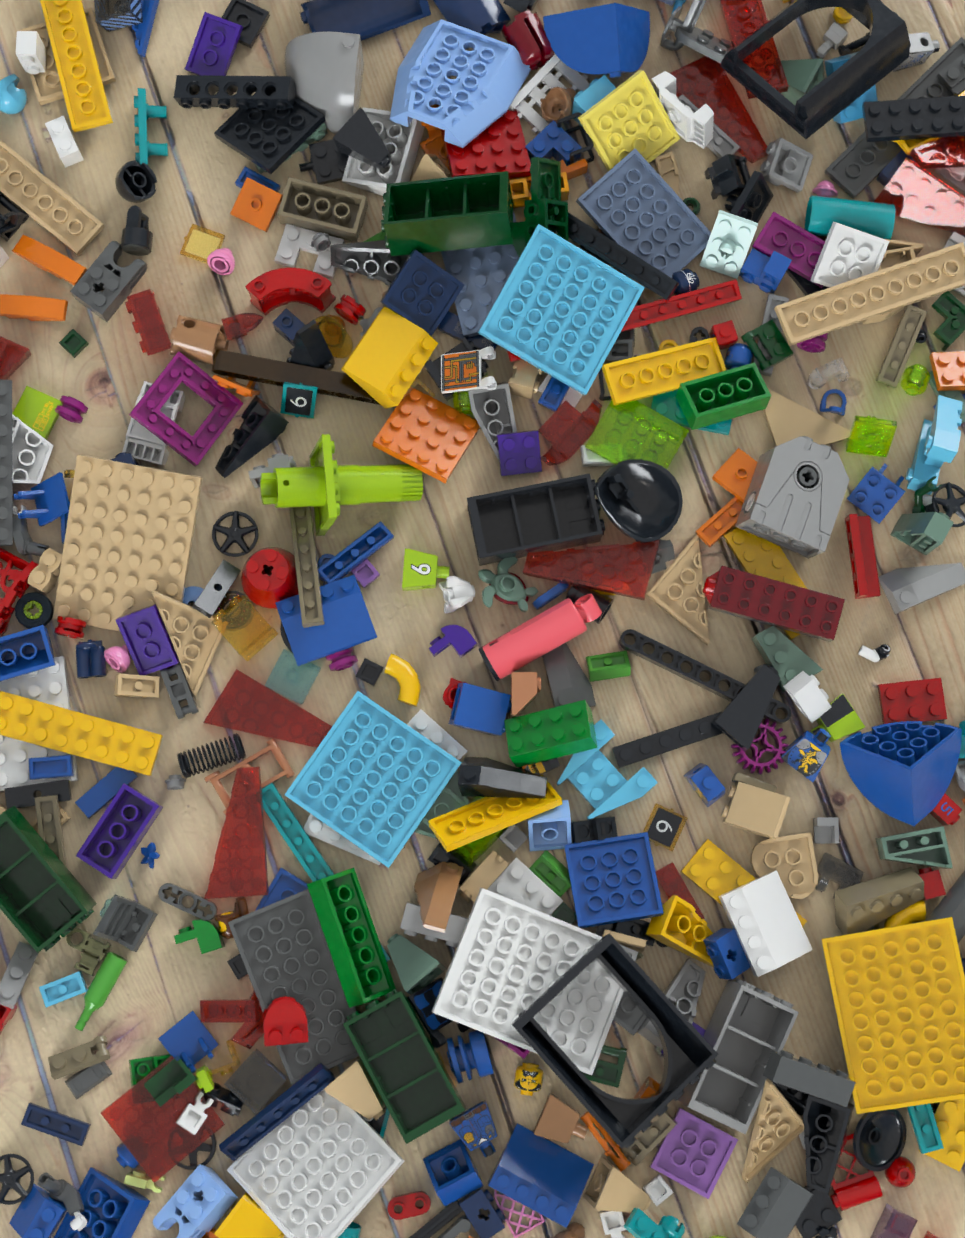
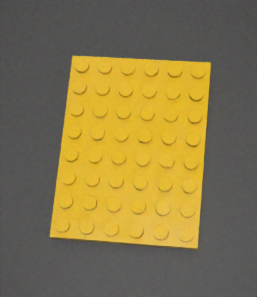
M952 917L822 938L849 1078L856 1082L852 1092L856 1113L862 1114L964 1099L965 975Z

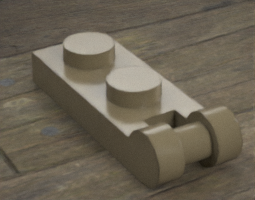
M98 1036L93 1041L48 1057L52 1078L56 1080L108 1060L110 1053L106 1049L108 1044L106 1036Z
M667 1112L660 1117L656 1115L651 1120L653 1124L645 1132L640 1131L635 1136L636 1141L629 1148L623 1147L620 1149L624 1155L627 1154L632 1159L631 1162L635 1166L677 1125V1122ZM635 1144L641 1149L639 1153L633 1148Z

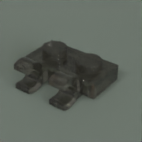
M824 853L817 867V872L821 876L815 889L824 892L829 880L840 884L837 890L859 884L864 872L828 853Z

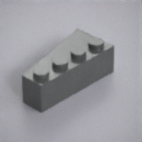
M781 1050L780 1053L771 1051L763 1076L781 1085L844 1107L848 1106L856 1083L848 1078V1073L840 1070H831L830 1067L818 1063V1065L813 1064L811 1060L801 1056L799 1059L794 1058V1054L785 1050Z

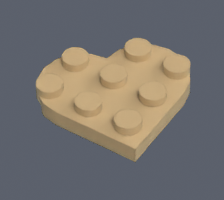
M811 832L777 837V839L769 838L760 841L753 847L751 865L759 878L777 870L784 888L791 899L808 897L815 890L818 884V870Z

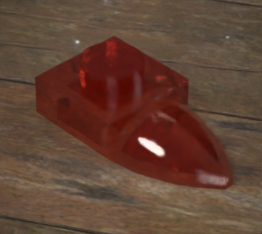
M242 313L221 320L227 339L232 340L247 335V332L256 328L264 318L255 313Z

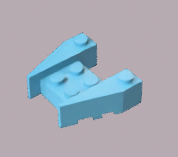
M938 395L933 421L924 419L912 466L908 468L905 480H908L907 489L916 491L926 485L927 481L933 476L937 477L932 481V484L937 486L940 467L944 462L951 463L956 456L961 437V430H958V426H961L962 419H960L962 401Z
M599 720L594 725L598 748L574 753L556 783L559 786L568 779L593 807L594 811L587 817L588 820L643 797L658 783L645 767H642L627 781L599 749L615 736L602 720Z

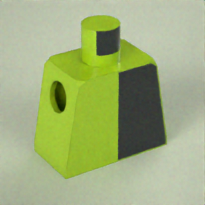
M841 694L830 703L832 708L816 719L819 725L810 730V732L816 735L822 728L831 735L829 741L832 742L865 728L845 695Z

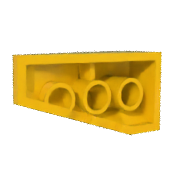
M672 895L662 905L664 914L652 917L646 934L677 951L714 967L710 956L706 952V946L703 941L713 934L707 926L708 923L698 916L692 904L676 895Z

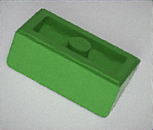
M627 650L586 657L590 682L631 675Z
M547 850L529 868L559 897L571 887L568 869Z

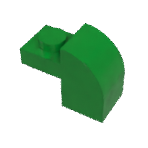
M208 920L192 921L193 930L189 926L178 930L179 934L174 936L176 944L197 938L201 954L225 947L223 938L219 933V928Z

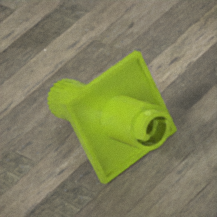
M322 434L309 456L310 467L274 468L272 473H261L260 477L263 505L274 504L275 508L314 506L316 536H324L337 519V516H340V505L420 501L423 494L422 471L408 464L337 466V460H332L335 444L334 441H331L330 434Z

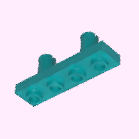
M138 88V96H134V108H138V115H134L135 127H139V133H135V146H139V152H135V161L141 165L142 163L148 165V158L150 156H168V143H149L147 141V120L149 118L167 119V107L148 105L146 103V88Z

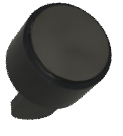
M136 205L131 206L127 212L126 228L122 231L121 249L131 255L144 256L151 253L153 233L149 231V217L142 213L141 208Z

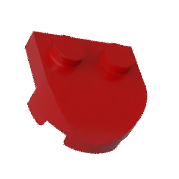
M292 997L274 999L263 1012L264 1045L275 1046L308 1042V1023L304 1006Z

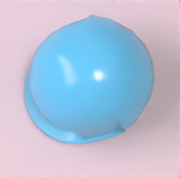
M15 74L9 75L0 81V111L7 114L21 112L27 103L26 91L16 88L20 79Z

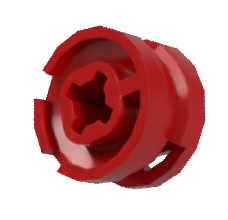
M344 294L340 298L341 302L334 306V310L349 323L357 325L359 317L363 316L366 310L361 304L355 302V299Z
M62 616L57 617L58 627L55 628V634L76 639L84 638L83 628H86L87 622L69 617L64 618V620Z

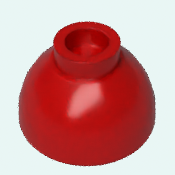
M902 1156L897 1158L885 1170L888 1182L899 1188L911 1185L916 1175L912 1162Z

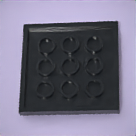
M295 97L294 108H286L285 110L267 108L266 110L258 108L238 109L214 134L217 139L269 174H272L326 119L323 114Z

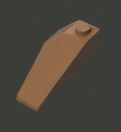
M441 862L418 874L414 884V891L417 892V903L420 904V916L424 928L445 933L464 867L451 862Z

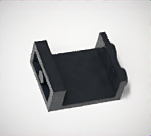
M464 337L461 339L462 343L445 354L474 351L477 348L471 340L467 341ZM440 356L433 362L430 359L424 366L441 391ZM482 359V378L488 375L486 370L488 365L484 359ZM460 392L445 393L443 396L448 401Z

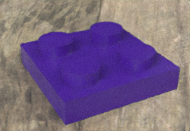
M538 430L497 434L501 476L542 472Z

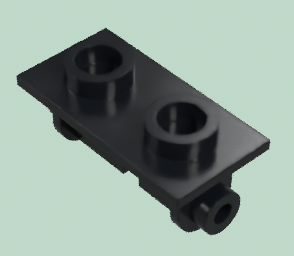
M215 1082L214 1089L207 1093L202 1088L201 1092L204 1093L201 1097L202 1103L206 1104L207 1100L211 1098L214 1100L211 1105L212 1107L216 1108L218 1103L221 1102V1111L231 1116H239L244 1103L240 1100L241 1098L233 1093L234 1091L223 1088Z

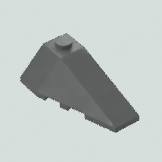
M385 240L330 246L331 266L351 273H360L368 276V279H377L385 282V285L388 286L392 284L410 254L391 256L390 249L385 246Z
M566 643L542 656L554 707L581 700H586L589 707L596 706L592 685Z

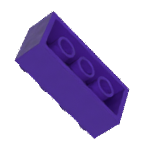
M123 783L76 856L110 879H117L163 807L132 786Z

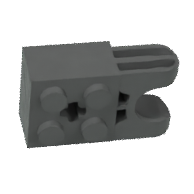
M112 241L108 244L70 291L78 302L105 322L110 320L127 299L133 287L147 270V263L141 259L134 260L126 267L117 266L118 259L122 254L121 244L117 241Z

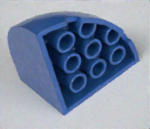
M611 3L543 16L546 37L551 44L552 50L564 64L573 70L586 74L609 75L610 78L622 77L623 73L637 71L646 58L650 38L649 11Z
M922 721L882 724L872 727L870 732L864 734L857 732L840 742L841 755L850 778L868 801L885 814L915 826L936 807L950 785L959 760L962 729L942 723H935V726L923 725Z

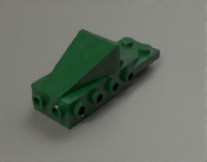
M541 157L531 158V200H525V221L513 223V246L519 257L538 224L555 234L557 232L558 236L568 241V202L561 201L560 161Z

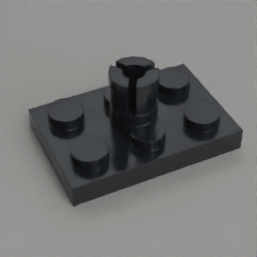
M758 171L753 172L752 176L747 180L741 195L738 197L734 195L728 196L726 201L732 204H725V209L729 213L756 223L759 222L774 196L762 173Z

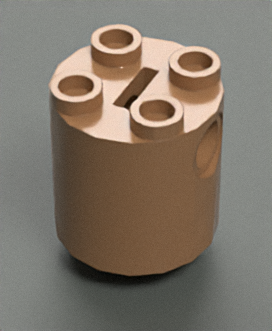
M179 315L177 327H173L170 334V339L173 340L170 355L175 356L179 351L190 360L213 365L215 351L228 350L229 339L224 337V326Z

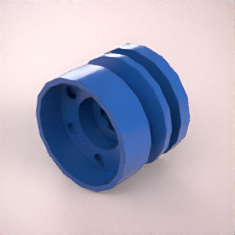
M478 1030L469 1032V1043L466 1044L462 1036L458 1035L459 1046L454 1045L452 1037L447 1038V1056L451 1071L456 1077L458 1084L464 1082L462 1076L464 1071H466L469 1081L472 1080V1069L475 1068L480 1077L494 1074L483 1032Z

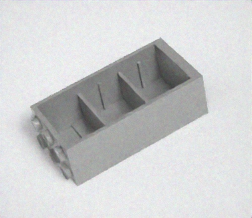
M738 978L736 982L728 979L703 1036L719 1055L714 1058L716 1062L708 1070L704 1068L699 1073L701 1077L693 1085L688 1084L683 1089L684 1094L678 1101L692 1110L746 1134L761 1100L765 1081L768 1079L763 1076L771 1051L780 1053L783 1050L799 1012L792 1009L793 1004Z

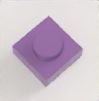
M368 559L351 571L363 588H366L380 576Z

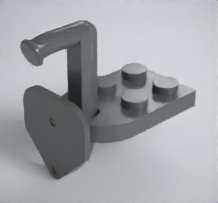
M693 0L684 22L678 19L682 11V7L679 6L669 18L660 46L671 51L679 50L686 45L719 63L734 48L730 41L726 39L720 40L711 31L695 27L707 0ZM672 31L675 32V37L677 38L675 42L668 39Z

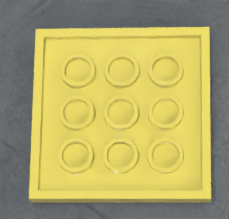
M644 70L636 72L578 117L584 130L592 139L594 147L608 172L635 148L650 163L680 139Z

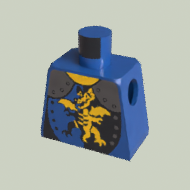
M822 728L816 735L805 731L784 750L786 752L781 755V758L803 776L814 782L830 753L831 748L826 742L831 735Z
M699 763L683 775L707 807L725 795V787L706 764Z

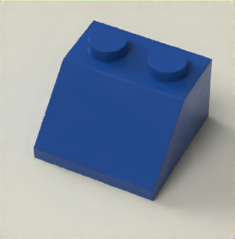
M461 1139L423 1159L434 1189L444 1206L484 1186Z
M33 1184L31 1192L22 1200L9 1224L21 1238H51L67 1212V1208L64 1203L52 1199L49 1192Z

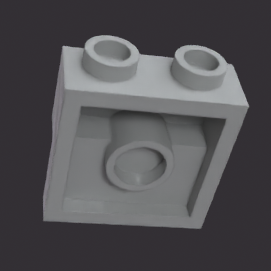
M779 138L768 145L766 153L769 155L767 160L762 163L760 171L763 172L762 175L766 181L776 186L782 184L799 193L803 189L814 155L783 138Z
M277 453L272 455V458L267 459L269 467L261 465L248 471L254 487H260L261 473H272L274 468L296 467L293 456Z

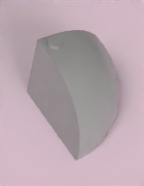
M314 32L298 36L286 46V76H291L296 84L295 97L323 114L326 119L324 122L326 128L330 132L337 134L359 109L364 70L360 34Z

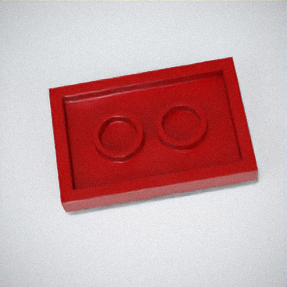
M941 678L877 685L883 724L904 721L929 722L947 719Z

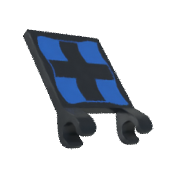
M442 977L407 997L429 1033L432 1045L436 1049L447 1042L444 1035L438 1030L453 1021L432 1012L444 981ZM457 1022V1026L462 1033L471 1028Z

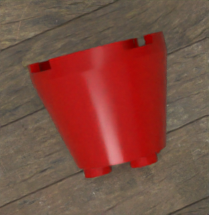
M267 547L253 553L245 562L241 574L242 587L248 598L258 606L277 609L276 602L298 595L295 556L291 552L278 547ZM267 567L271 570L272 575L270 576L267 575L265 570Z

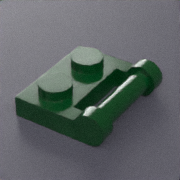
M773 319L741 336L743 342L748 344L759 362V368L762 372L794 354ZM755 337H758L771 358L770 360H767L754 340Z
M603 1045L601 1053L617 1057V1064L598 1059L592 1075L582 1073L590 1081L618 1088L627 1049Z

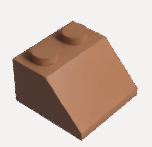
M537 672L511 673V718L517 717L536 698L537 692H540L541 677H537Z

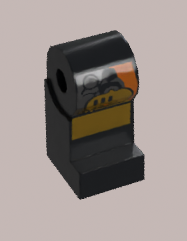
M557 758L518 768L537 775H543L560 767Z

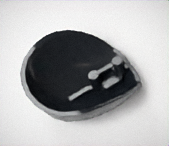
M642 459L621 461L607 469L596 482L595 495L605 514L619 531L633 539L642 542L656 541L673 529L681 515L683 499L677 480L667 469L654 462Z

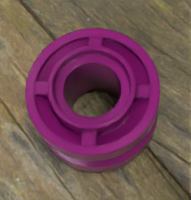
M828 333L797 343V347L811 353L824 352Z
M62 395L60 398L62 406L57 405L55 412L70 422L81 424L83 421L81 414H86L88 408L81 401Z
M350 647L325 656L326 660L332 661L329 665L330 671H341L358 662L357 656L351 655L354 648Z

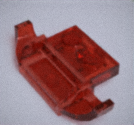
M594 399L587 410L580 413L570 403L565 401L538 430L542 436L553 444L548 452L540 458L548 466L561 464L569 460L596 431L602 405Z

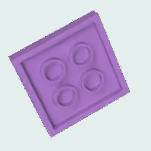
M679 1107L673 1118L677 1125L663 1138L650 1167L709 1199L738 1139Z

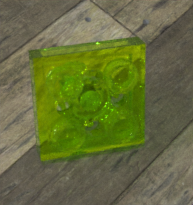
M855 416L846 444V452L887 457L897 428V421L877 419L874 416L872 418L871 416Z

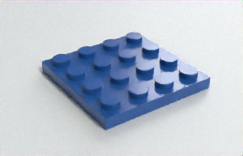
M648 832L564 845L579 928L651 918L664 914Z

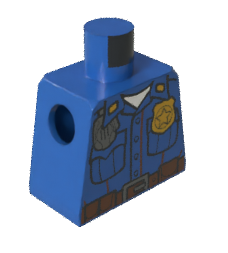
M486 1100L449 1120L451 1127L470 1151L479 1147L485 1158L496 1152L491 1140L498 1135Z

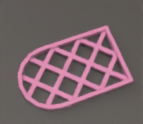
M497 1190L494 1191L497 1207L502 1212L503 1210L510 1212L508 1220L506 1218L505 1221L514 1238L531 1231L545 1222L540 1213L541 1218L534 1216V1210L531 1215L525 1214V1205L522 1206L521 1212L513 1210L517 1201L504 1194H498ZM497 1196L502 1198L501 1205L497 1200ZM505 1199L513 1201L511 1209L503 1207ZM512 1213L520 1215L518 1223L510 1221ZM522 1216L530 1218L528 1226L520 1224ZM533 1219L540 1221L531 1226ZM510 1224L517 1226L515 1233ZM519 1227L526 1228L524 1231L518 1233Z

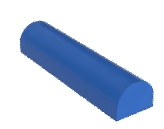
M381 521L321 566L318 569L320 580L326 585L342 579L391 541L394 535Z

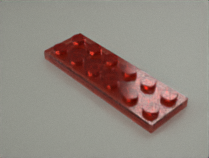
M720 0V7L733 48L768 22L762 0ZM772 37L742 61L780 93L788 92V83ZM745 88L748 99L756 98V96H754L749 90Z

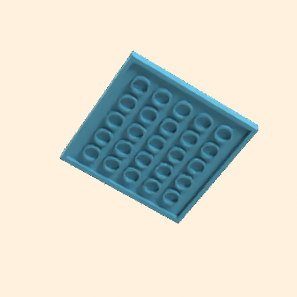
M538 224L478 333L581 394L587 395L645 287Z
M357 691L284 795L380 863L390 868L462 762Z

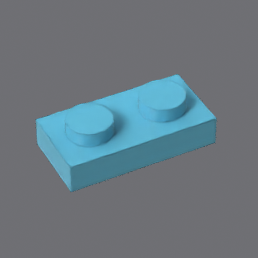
M81 971L39 987L45 1007L65 1001L88 990Z

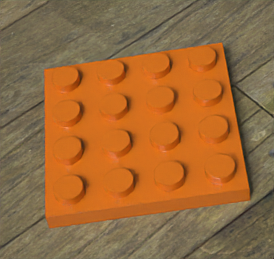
M410 386L374 439L372 446L446 484L481 427L476 419Z

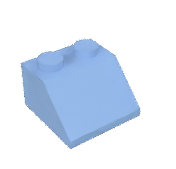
M562 800V805L527 819L530 851L564 849V845L572 844L571 815L568 800Z

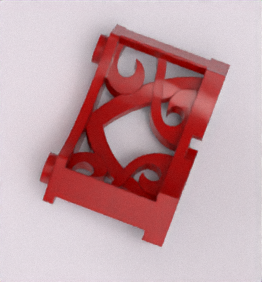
M301 268L271 270L256 277L246 285V289L251 297V304L265 316L272 310L290 302H299V304L311 306L323 313L336 300V297L330 290L331 281L318 273Z
M0 548V559L8 564L5 569H2L3 564L0 562V586L4 593H6L4 598H0V637L7 631L10 618L15 610L11 606L16 601L15 599L17 597L21 598L29 588L28 577L31 571L39 565L33 561L29 563ZM15 566L21 569L22 571L12 569V567ZM6 580H13V584L7 587Z

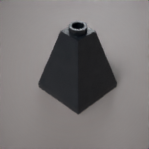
M361 107L333 137L336 147L341 153L376 168H386L392 160L388 149Z

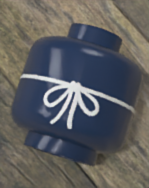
M684 269L672 274V278L679 282L673 293L675 296L697 290L700 285L698 275L690 269Z

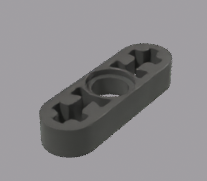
M166 883L159 889L158 894L162 901L202 920H211L217 915L215 903L172 883ZM172 887L173 893L179 895V891L183 893L179 896L178 903H175L177 898L169 896L167 899L164 890ZM187 895L194 899V904L190 908H186L182 904L183 898ZM201 900L202 902L199 905L202 907L210 905V910L213 912L205 917L203 910L197 909V913L193 910L198 906V901Z

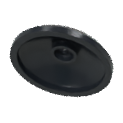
M896 1109L865 1113L859 1120L854 1131L853 1150L857 1161L864 1168L876 1172L888 1169L900 1157L905 1146L907 1132L905 1121Z

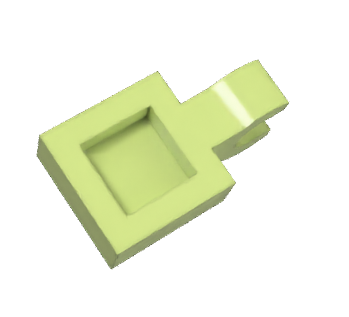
M134 1169L133 1172L130 1171L126 1174L124 1184L142 1189L148 1188L156 1193H160L163 1188L156 1186V1180L164 1181L166 1177L162 1174H157L151 1178L146 1176L145 1171Z

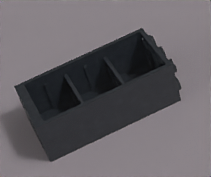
M589 473L467 498V509L479 566L500 562L504 558H521L600 542L602 535H604L605 526L604 520L599 518L601 506L598 499H595V479H591Z

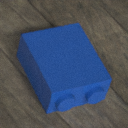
M464 682L458 683L449 724L492 736H501L506 730L504 720L506 714L511 709V695Z

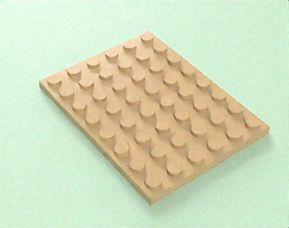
M80 454L77 455L53 619H57L58 616H62L63 620L69 617L85 621L89 626L120 631L116 623L117 618L156 604L152 595L153 590L183 603L202 477Z

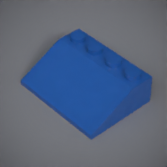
M355 575L320 586L324 625L303 628L299 594L275 603L298 666L377 638Z
M517 1123L487 1184L491 1188L567 1228L594 1164L544 1137L535 1135L533 1131Z
M90 1167L78 1190L84 1206V1211L81 1214L87 1219V1225L80 1231L73 1230L70 1222L76 1217L70 1216L67 1211L54 1238H132L150 1200L136 1190Z

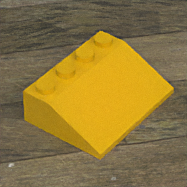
M384 306L341 369L385 409L398 406L438 345V342L424 329Z

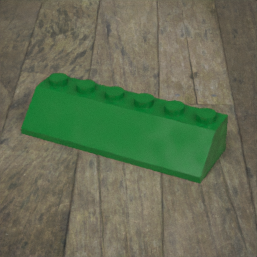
M351 868L307 884L349 1008L365 1004L395 990L396 988L355 869Z

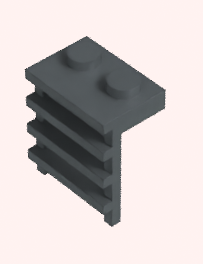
M115 894L93 934L117 941L128 949L137 952L158 914L135 900L132 901L129 898L126 899Z

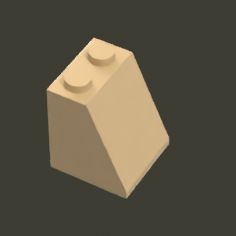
M736 782L735 785H731L728 797H730L729 804L724 805L721 817H724L723 823L767 839H777L791 798L742 782Z

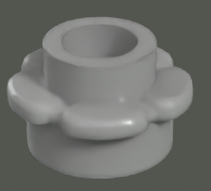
M321 232L315 234L312 238L311 246L316 248L317 251L326 250L331 244L328 238L329 235Z
M170 775L169 779L165 780L168 790L183 789L184 782H186V779L181 778V775Z

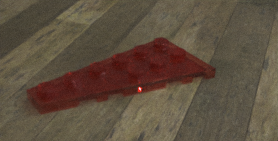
M660 540L646 543L633 542V544L591 546L586 547V549L576 550L571 548L566 551L556 552L553 550L530 552L526 558L523 574L645 601Z

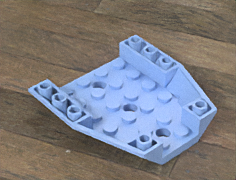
M441 19L422 29L397 71L390 121L408 127L413 119L445 130V142L464 148L507 112L531 71L530 65L523 64L520 53L513 45ZM473 48L474 50L466 51L465 49ZM456 76L457 78L449 79L447 77ZM434 104L439 105L438 108H432L430 106Z

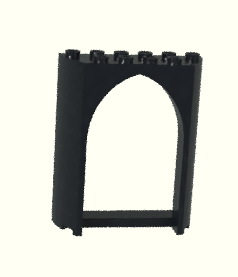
M795 0L731 49L722 59L720 67L802 137L807 139L908 59L911 44L905 21L896 12H893L884 5L881 0ZM842 7L870 30V37L865 46L856 55L797 100L796 106L742 61L801 15L820 8Z
M610 933L601 938L595 945H592L584 956L526 1010H523L512 1023L513 1027L621 1148H629L636 1141L635 1136L640 1131L645 1132L653 1124L651 1120L656 1115L659 1117L663 1115L669 1108L667 1104L672 1100H678L684 1094L683 1089L688 1084L693 1085L701 1077L699 1073L704 1068L706 1070L711 1068L716 1062L714 1058L719 1055ZM595 959L648 1017L660 1037L664 1053V1072L659 1089L655 1094L643 1098L625 1099L602 1091L586 1078L533 1018Z

